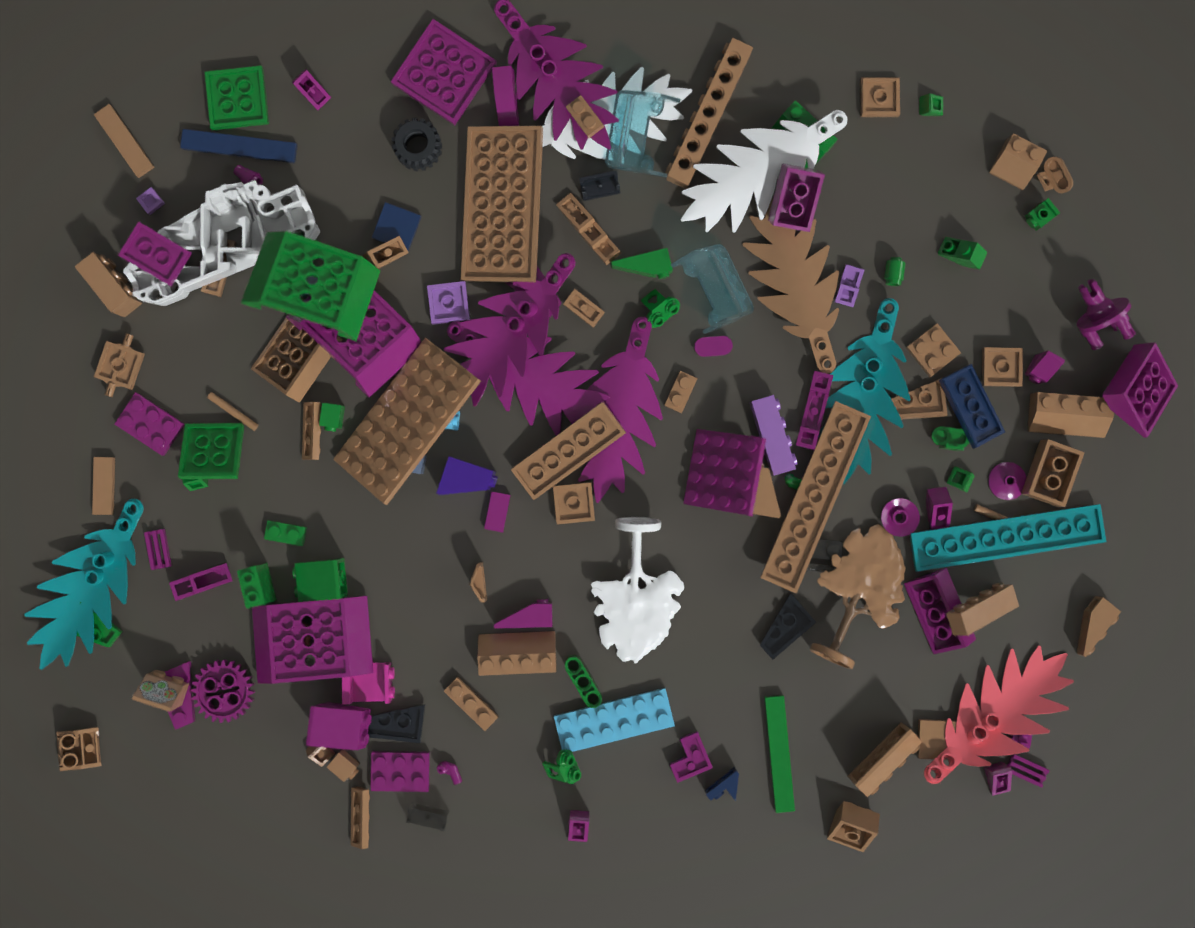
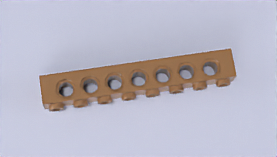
M732 38L730 44L726 42L722 51L724 57L722 61L718 59L714 68L716 74L714 78H709L706 85L708 91L706 95H701L697 104L700 105L698 112L694 111L689 122L692 125L690 129L686 128L681 139L684 142L682 146H677L673 155L676 157L673 164L669 163L665 173L668 174L667 181L688 189L696 172L693 165L700 163L752 53V46L735 38ZM734 59L737 64L730 65L727 60ZM726 76L729 81L722 82L719 77ZM718 93L721 98L718 100L713 99L711 94ZM710 110L713 115L707 117L703 114V111ZM702 127L705 132L698 134L695 128ZM694 144L697 149L689 151L687 145ZM685 161L689 167L681 168L678 163Z

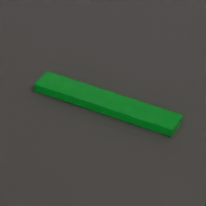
M784 695L766 696L764 700L775 812H794L795 805Z

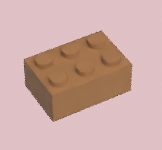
M92 252L78 263L75 268L110 312L126 317L139 307L142 302L133 296V287L130 288L127 284L129 282L122 273L117 272L115 269L117 267L110 258L107 259L102 254L98 255Z
M1049 439L1040 440L1021 494L1056 507H1065L1085 452Z

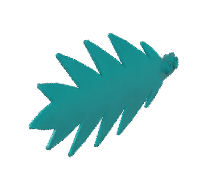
M886 298L880 303L873 334L855 341L848 347V350H862L855 353L831 373L833 375L832 381L854 382L829 396L826 408H832L834 402L837 401L871 416L843 484L852 476L858 464L868 475L871 474L872 458L868 439L886 454L892 455L889 440L877 415L900 428H903L904 425L891 397L884 388L907 401L911 400L906 381L893 357L895 356L904 363L907 361L899 345L894 340H891L899 310L897 301L892 298ZM887 304H891L893 306L892 311L886 310ZM887 323L888 329L883 330L881 324ZM824 426L820 429L818 437H820Z
M133 498L125 503L114 529H103L84 536L85 539L101 541L70 551L52 561V564L76 568L82 571L72 572L37 585L38 589L68 594L42 604L24 615L25 617L57 618L37 631L27 641V645L44 644L40 658V670L52 663L59 655L62 657L64 666H69L75 648L77 632L88 653H93V610L107 629L112 628L111 600L108 586L123 605L126 604L128 590L126 557L132 566L136 564L135 549L130 538L144 510L140 500Z

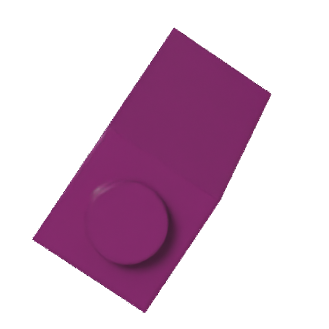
M1050 351L1036 354L1024 375L1028 376L1029 380L1035 384L1046 383L1064 364L1065 359Z
M947 487L927 489L926 509L930 530L950 527L953 502Z

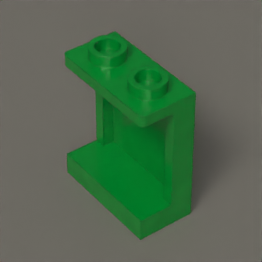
M268 563L237 571L246 608L277 600Z

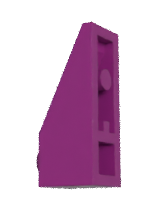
M537 599V603H532L496 622L494 628L552 627V602H548V599Z

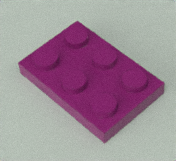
M138 222L118 256L172 287L192 253Z
M136 392L115 422L116 426L162 456H165L185 426L183 422Z
M371 752V791L429 792L430 752Z

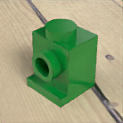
M1048 198L1024 217L1027 219V224L1037 231L1060 214V212Z

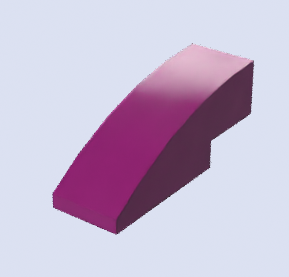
M511 65L492 67L499 126H519L514 69Z
M227 563L170 582L169 585L176 602L232 582L233 580Z

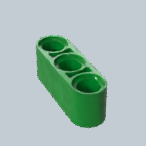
M577 655L569 656L565 661L566 672L585 704L590 708L598 707L602 702L600 690L581 658ZM571 660H576L579 663V667L571 669L568 663ZM586 677L589 683L581 686L578 683V679ZM595 693L599 699L596 702H590L588 696Z

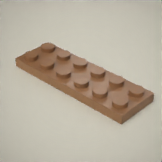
M603 401L513 467L511 471L531 498L535 500L623 436L626 431Z

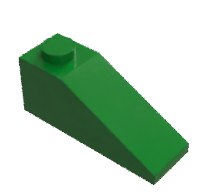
M668 248L611 261L612 269L652 278L658 277V279L669 277V274L673 271Z

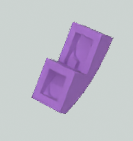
M845 264L835 298L836 303L854 307L864 269Z

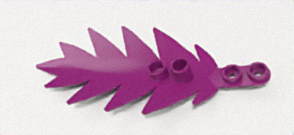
M498 0L494 6L495 14L514 38L508 53V64L511 65L518 56L516 76L517 98L520 100L538 79L533 106V120L536 121L554 100L552 124L554 141H557L571 118L575 139L580 150H583L588 137L566 109L568 104L581 95L604 125V128L593 135L591 139L610 150L611 145L605 125L619 122V119L608 110L590 102L615 95L617 90L602 85L577 82L602 69L603 65L574 60L561 61L586 48L587 45L572 39L542 36L554 31L555 26L535 25L529 28L509 0ZM502 6L507 7V11L505 13H502L500 11ZM518 22L519 27L513 28L512 23Z
M569 253L561 254L542 281L536 280V283L513 282L514 286L526 289L527 291L496 295L478 302L479 305L505 316L472 319L460 323L461 326L488 337L460 342L444 348L446 352L473 358L460 365L481 380L471 394L474 407L477 406L483 396L490 375L498 397L502 398L506 384L509 357L520 376H525L528 349L527 335L539 355H543L548 333L549 309L554 319L557 320L559 300L556 293L575 267L576 262L573 255ZM568 259L569 265L566 267L564 262ZM555 275L558 276L557 282L553 280Z
M638 317L634 320L626 352L612 356L601 365L602 368L616 367L605 373L587 389L610 396V399L604 401V403L626 431L623 436L591 458L578 479V482L593 478L596 503H599L612 483L621 493L625 492V475L621 457L642 475L645 474L642 459L631 434L652 447H655L656 443L638 407L657 419L663 420L658 399L647 377L648 375L656 382L659 381L655 368L644 357L652 328L651 322H648L646 317ZM644 323L646 327L640 328L639 324ZM640 341L641 345L635 346L634 342Z
M459 321L452 322L447 329L448 336L457 343L469 341L470 337L473 339L488 338L461 326ZM457 327L458 332L454 334V329ZM527 337L528 349L525 376H520L509 357L506 384L503 396L499 398L505 410L510 411L515 386L520 404L530 426L534 424L538 400H540L548 423L557 436L561 433L562 410L571 424H573L598 404L610 399V396L597 391L575 389L598 374V370H574L555 373L575 355L574 351L531 358L537 353V350L530 338ZM547 337L546 344L552 340L551 337ZM490 375L489 378H490V380H491V382H492V385H493V387H494V389H495L494 383H493L492 378H491V375Z

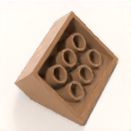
M285 318L251 370L282 393L300 403L331 358V355L303 328L298 330ZM339 336L336 337L337 341L341 343L343 339Z

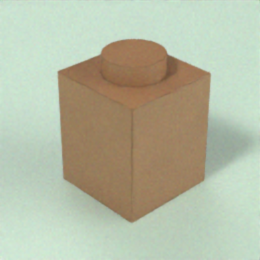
M342 749L327 768L345 782L348 778L352 780L359 770L356 768L360 763Z

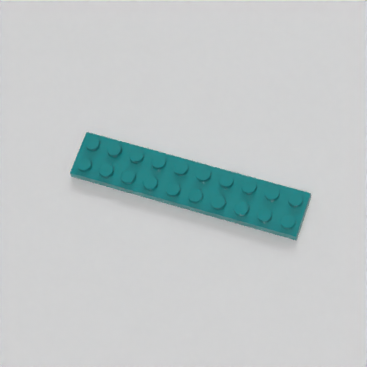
M1101 504L909 534L915 571L1106 542Z

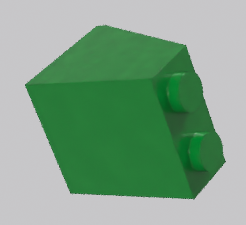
M345 558L295 563L292 573L293 578L296 579L297 586L294 588L295 597L298 598V602L334 600L348 596Z

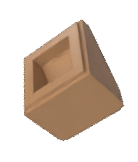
M309 746L306 749L308 758L321 767L335 754L331 748Z

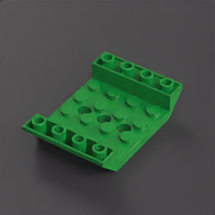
M288 231L267 232L241 303L257 309H261L262 305L336 329L338 330L337 335L357 341L381 270L362 256ZM315 259H321L324 264L321 267H316L312 262ZM314 276L318 281L312 285L307 283L306 279ZM308 294L311 296V300L303 302L300 300V296Z

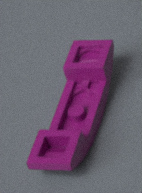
M814 371L796 446L815 450L833 375Z

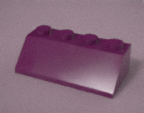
M947 568L927 573L904 583L933 654L965 648L976 640L974 632L968 636L953 635L946 613L953 610L955 605L962 603Z

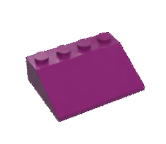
M1156 342L1134 344L1102 396L1112 412L1141 436L1148 438L1176 391L1178 384Z

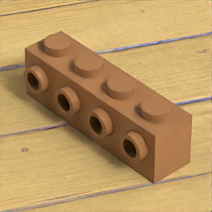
M1003 582L993 584L991 589L979 592L980 595L968 598L966 603L955 605L953 610L946 613L953 635L968 636L1019 607L1013 585H1004Z

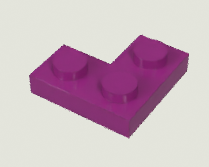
M698 731L680 738L687 756L669 763L677 783L713 768Z

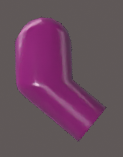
M447 761L440 762L437 766L439 774L445 773L450 775L453 785L462 782L458 767L455 764Z

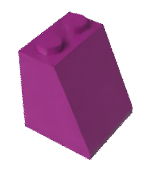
M330 701L311 706L306 745L348 750L366 748L369 741L368 727L371 723V709Z

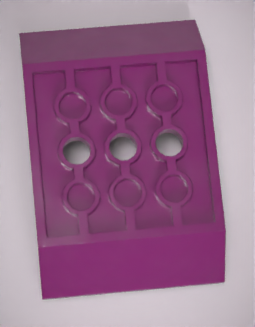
M375 290L368 309L373 310L376 315L371 318L365 315L357 341L348 339L345 343H340L336 339L338 330L291 314L286 315V318L298 330L303 328L356 380L355 385L369 398L408 362L412 354L422 343L412 326ZM309 295L303 302H309L311 296Z
M368 596L252 607L257 683L275 684L374 673ZM305 616L312 618V624L309 627L303 624ZM310 635L313 637L314 643L312 646H307L304 643L305 636ZM307 655L315 657L313 666L306 663Z

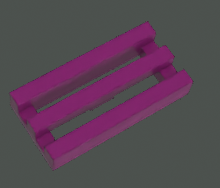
M165 529L144 532L151 570L171 567ZM157 534H160L165 564L162 563ZM151 535H152V537H153L154 548H155V553H156V558H157V564H158V565H156V560H155V554H154V549H153V543H152Z
M1016 754L1011 756L1008 766L1011 768L1014 766L1038 777L1039 779L1036 781L1012 770L1013 775L1041 788L1044 785L1042 784L1043 781L1047 778L1046 774H1049L1050 771ZM1015 759L1041 770V774L1015 763Z

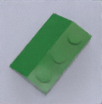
M795 100L771 129L790 131L780 124L781 120L802 123L808 126V128L818 122V120ZM824 127L820 128L822 133H825ZM834 135L819 144L816 164L838 140ZM807 160L804 168H808Z

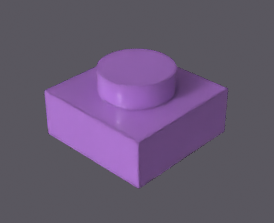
M152 187L136 198L149 215L165 204Z

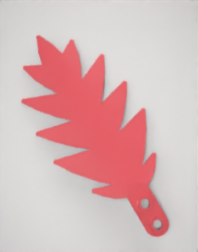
M1038 646L1030 656L1021 677L1015 651L1010 649L1005 664L1001 691L990 666L987 665L985 667L980 708L969 684H965L959 703L956 733L951 719L948 718L945 728L947 748L924 769L925 779L931 784H938L960 763L976 767L991 766L990 762L978 756H1005L1029 751V748L1004 734L1037 735L1050 733L1049 729L1023 715L1050 714L1069 710V707L1040 696L1061 690L1074 682L1071 679L1058 676L1068 654L1063 653L1043 661L1041 646ZM944 759L948 760V766L944 764ZM931 771L935 772V778L930 775Z

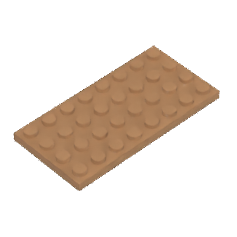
M542 126L468 127L461 281L536 283L543 147Z
M425 338L333 460L377 499L387 505L481 380Z

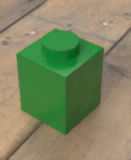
M322 403L319 426L325 427V431L336 432V428L342 429L345 406Z

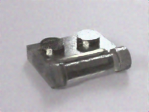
M819 539L812 558L832 560V555L834 554L841 558L843 542ZM809 563L805 573L807 571L824 572L825 570L831 572L836 567Z

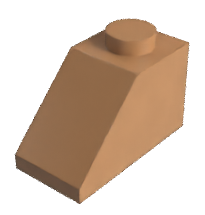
M398 236L366 252L362 257L380 269L409 252L401 237Z

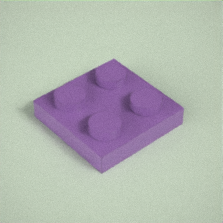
M465 281L427 286L431 324L470 320Z

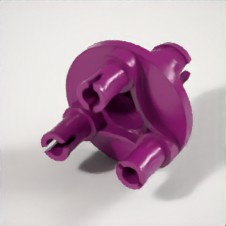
M1095 279L1087 280L1092 290L1091 292L1081 284L1078 289L1087 305L1086 313L1077 321V327L1082 336L1086 337L1092 350L1100 349L1104 345L1096 331L1109 325L1112 326L1113 331L1119 329L1124 339H1130L1136 334L1127 314L1131 308L1128 298L1110 299L1105 297Z

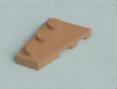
M938 380L910 391V401L900 396L892 398L901 420L944 417L948 415L945 393Z

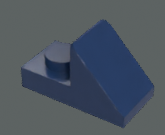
M734 767L704 790L710 801L714 798L715 800L720 798L724 794L725 789L736 801L739 779L737 769Z

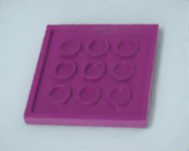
M432 19L391 80V84L451 124L456 125L491 73L492 67H495L497 61Z
M697 429L683 504L753 516L766 439Z

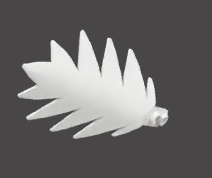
M640 67L630 78L617 98L615 94L592 102V104L608 110L619 119V122L605 125L610 142L637 154H640V150L625 127L650 138L666 142L667 138L649 117L663 120H683L684 116L673 106L683 101L692 93V89L668 88L670 74L659 78L641 93L643 67ZM611 72L602 86L616 90L614 72ZM552 106L546 116L545 125L542 126L543 147L551 144L563 155L575 159L576 156L568 147L569 145L593 157L614 162V158L609 150L591 138H588L584 149L580 150L574 136L571 118L557 141H554Z
M835 110L809 128L802 123L781 120L780 124L790 131L764 128L742 129L740 132L761 150L735 145H717L716 148L737 166L694 164L693 168L717 183L697 185L682 191V194L695 199V201L688 207L680 221H690L705 217V232H708L720 220L730 205L732 232L735 233L744 218L753 192L759 219L762 220L773 196L782 163L805 167L807 160L808 168L814 169L819 154V144L846 126V114L841 110ZM837 116H838V117L840 118V120H841L840 123H838V122L836 121V117H837ZM821 127H824L825 133L820 131Z

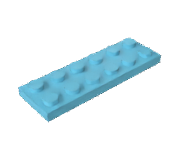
M666 688L601 703L596 708L586 707L554 715L561 748L572 752L675 726Z

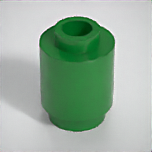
M891 257L890 260L886 261L884 275L886 285L901 286V282L904 281L906 262L902 261V258Z

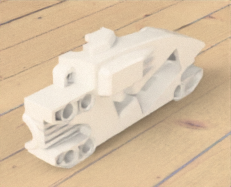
M255 180L247 184L242 182L224 184L219 188L206 191L205 202L201 204L200 208L157 232L186 250H202L201 267H187L184 265L172 287L130 262L123 271L132 284L134 297L146 303L167 306L186 298L189 292L254 266L267 232L288 231L300 236L305 234L306 238L316 240L320 230L315 223V218L305 193L298 185L271 195V192L265 186L257 185ZM287 199H292V203L284 205ZM269 206H274L275 209L273 211L267 212ZM241 227L242 248H227L226 232ZM223 253H226L227 262H223ZM178 285L179 288L177 292H175V288ZM159 293L161 294V296H164L161 299H157V295Z

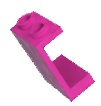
M391 662L373 663L374 673L342 677V704L385 701V704H389L392 698L395 697V687H392L395 670L394 667H391Z

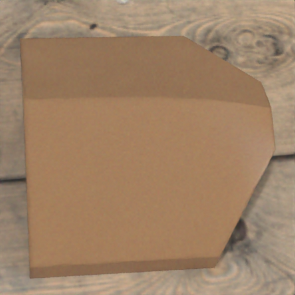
M483 562L477 563L469 582L470 587L481 603L487 601Z

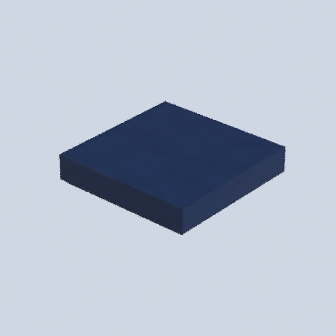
M385 202L372 239L386 243L400 236L409 252L421 220V215Z

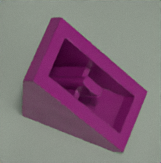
M306 69L292 81L296 89L317 111L331 98Z
M1004 762L984 766L992 796L1011 791L1012 769Z
M570 810L568 841L587 842L590 811Z

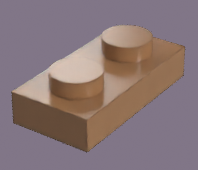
M581 95L566 106L568 112L588 138H591L604 128L602 122Z
M576 289L573 290L563 303L565 307L592 328L595 327L605 314L602 309Z
M680 371L664 406L682 414L698 378Z

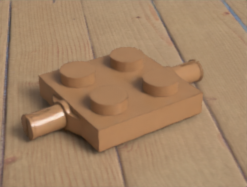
M126 333L122 344H115L109 341L105 343L94 377L108 384L104 394L106 396L113 397L116 387H125L133 390L145 354L135 351L130 347L134 337Z

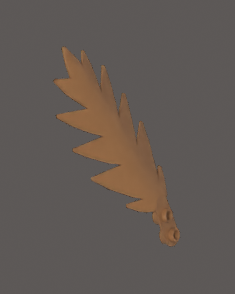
M771 198L765 218L762 220L755 216H750L749 218L755 228L772 244L743 243L742 245L755 256L779 269L749 271L748 274L767 286L788 294L763 296L757 299L771 311L791 323L799 325L783 326V329L792 335L809 338L819 371L828 374L834 371L836 360L827 332L833 327L839 313V308L833 310L828 316L827 314L837 288L839 271H835L816 284L830 248L829 245H826L806 259L815 233L816 219H813L810 232L800 231L795 236V229L774 226L768 221L773 198ZM823 342L825 347L820 350L818 345ZM828 360L830 366L825 368L824 362Z

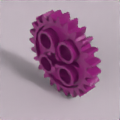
M227 659L222 660V663L216 660L214 665L209 663L207 668H201L202 674L198 673L195 675L198 680L192 682L196 688L191 689V692L196 693V696L191 699L198 701L194 707H201L198 712L199 714L204 711L206 712L205 719L212 716V722L216 721L217 718H219L220 723L224 722L225 718L227 722H231L232 717L235 720L240 718L239 714L244 715L246 713L245 709L251 707L248 702L254 701V698L250 695L256 691L250 689V687L255 685V683H249L248 680L252 678V675H245L248 669L240 670L242 664L235 667V661H231L228 665ZM228 675H231L234 678L233 684H230L227 681ZM209 679L215 682V688L209 686ZM235 686L240 687V689L238 690H231L227 693L222 692L212 696H207V693L216 692L220 689L225 690ZM232 694L237 695L238 703L232 701ZM213 698L219 701V707L213 705Z

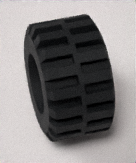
M412 118L411 122L408 119L404 120L406 124L402 125L400 123L398 125L399 130L395 129L393 132L395 137H392V149L402 165H405L408 169L412 168L414 171H418V169L425 171V167H433L432 163H437L439 161L438 156L442 154V143L436 128L429 121L426 123L425 119L420 118V121L417 118ZM416 136L425 137L428 140V144L424 151L417 154L407 151V144L410 139Z

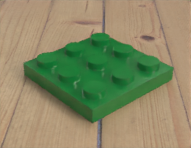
M262 66L205 71L209 121L212 130L269 124L264 69Z
M243 423L185 424L178 470L179 479H238L244 434Z

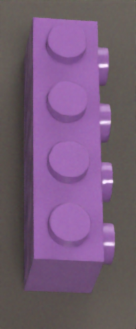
M774 395L751 401L750 407L759 437L766 439L764 453L771 476L796 469L797 459L794 453L791 454L790 446H792L789 435L785 434L786 422L784 417H780L779 410L781 406L778 398L775 399Z

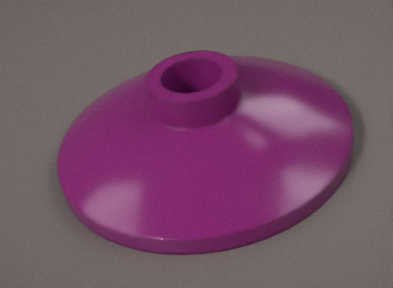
M1003 462L996 465L988 477V485L991 492L1003 500H1012L1019 497L1026 481L1024 470L1012 462ZM1009 477L1012 478V484L1010 485L1007 483Z
M893 499L882 509V525L891 535L907 536L914 532L919 524V511L915 504L907 499ZM897 514L902 516L900 521H897L895 518Z

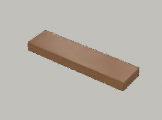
M110 104L94 114L138 178L154 168Z

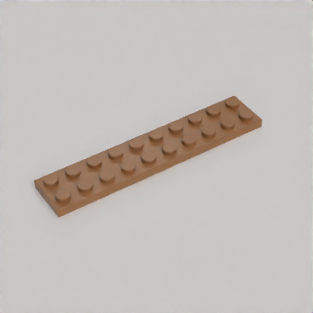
M837 401L834 402L760 576L761 579L797 594L871 418L870 415Z

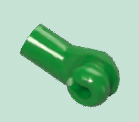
M791 473L785 476L786 485L797 490L802 479L794 477Z

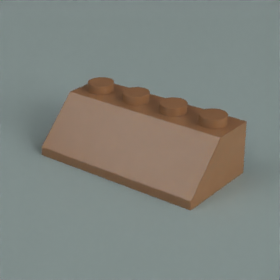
M1043 392L1030 394L1028 432L1105 438L1114 418V412L1110 410L1104 397Z
M555 631L479 634L478 676L552 673L557 671Z
M901 722L847 777L867 797L870 794L873 795L878 791L879 785L883 781H887L892 777V772L897 767L900 768L905 764L906 758L910 754H914L919 750L922 741L910 728Z

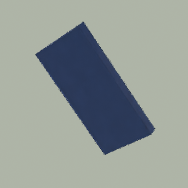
M972 364L938 380L972 449L1005 433Z

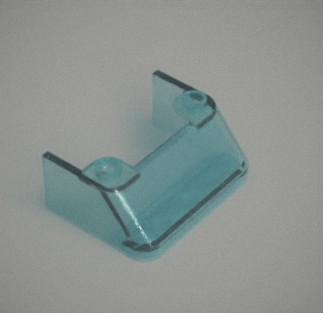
M629 90L618 92L615 98L613 115L619 119V122L611 123L609 134L611 149H607L606 165L616 170L667 178L666 173L653 171V158L649 155H644L650 116H659L664 109L665 102L680 103V99L662 93Z
M717 244L693 250L671 264L672 268L683 265L686 275L693 278L698 277L713 311L708 315V322L711 326L703 330L704 334L720 329L754 311L752 301L723 245Z

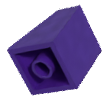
M448 457L436 494L447 495L490 490L491 487H495L498 477L495 476V471Z

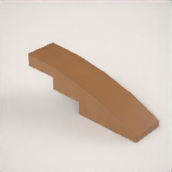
M571 193L556 204L571 225L606 266L621 254L620 250L595 222L590 213Z

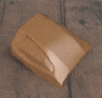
M98 727L56 732L60 771L102 766Z

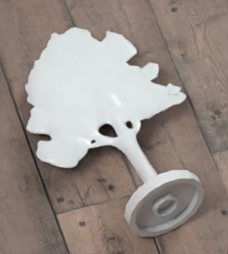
M623 517L615 520V528L632 532L630 573L625 575L623 581L592 582L591 586L593 589L591 592L594 594V597L598 596L604 603L598 604L594 613L596 616L604 615L609 620V623L601 625L599 628L601 643L606 649L615 644L617 648L616 654L623 662L632 660L634 663H637L651 650H655L664 641V638L668 636L669 628H671L670 619L681 608L680 603L672 599L671 594L680 596L684 590V583L673 571H667L656 578L645 575L642 570V532L660 530L661 521L647 517ZM638 577H641L646 582L647 586L640 589L638 587Z

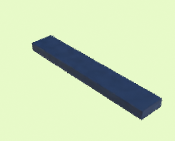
M188 129L182 130L180 148L183 150L295 163L297 144L292 142Z

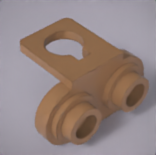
M1057 156L1047 159L1044 164L1045 171L1037 174L1044 190L1054 189L1058 193L1070 191L1073 187V179L1063 159Z

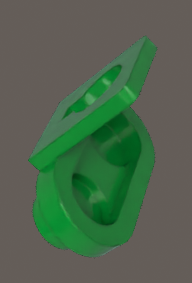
M656 289L641 299V302L650 310L646 318L648 322H651L652 328L662 326L665 321L679 311L680 302L675 297L665 298ZM657 296L655 304L648 303L651 297Z
M940 426L936 427L931 433V440L934 444L939 445V449L964 451V447L969 444L963 429Z
M562 749L558 753L557 765L546 761L542 763L549 778L569 784H574L581 778V771L570 750ZM549 768L553 769L558 774H553Z

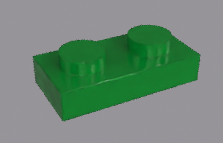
M268 520L264 539L303 546L307 527Z

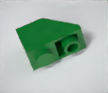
M945 237L938 255L964 267L980 270L988 252L977 242Z

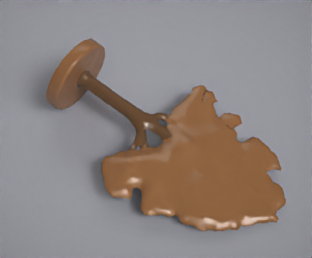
M879 524L871 526L865 536H862L860 533V528L851 531L843 543V547L849 552V555L842 558L837 554L832 555V565L836 569L831 572L825 570L820 574V578L817 579L820 586H824L836 593V595L843 597L845 614L830 648L812 643L809 650L847 669H853L855 662L838 651L853 618L858 614L871 615L879 628H887L897 623L900 618L899 609H892V604L902 603L905 600L901 582L905 578L906 567L904 566L901 549L898 548L893 535L888 533ZM863 598L866 601V605L856 609L858 600Z

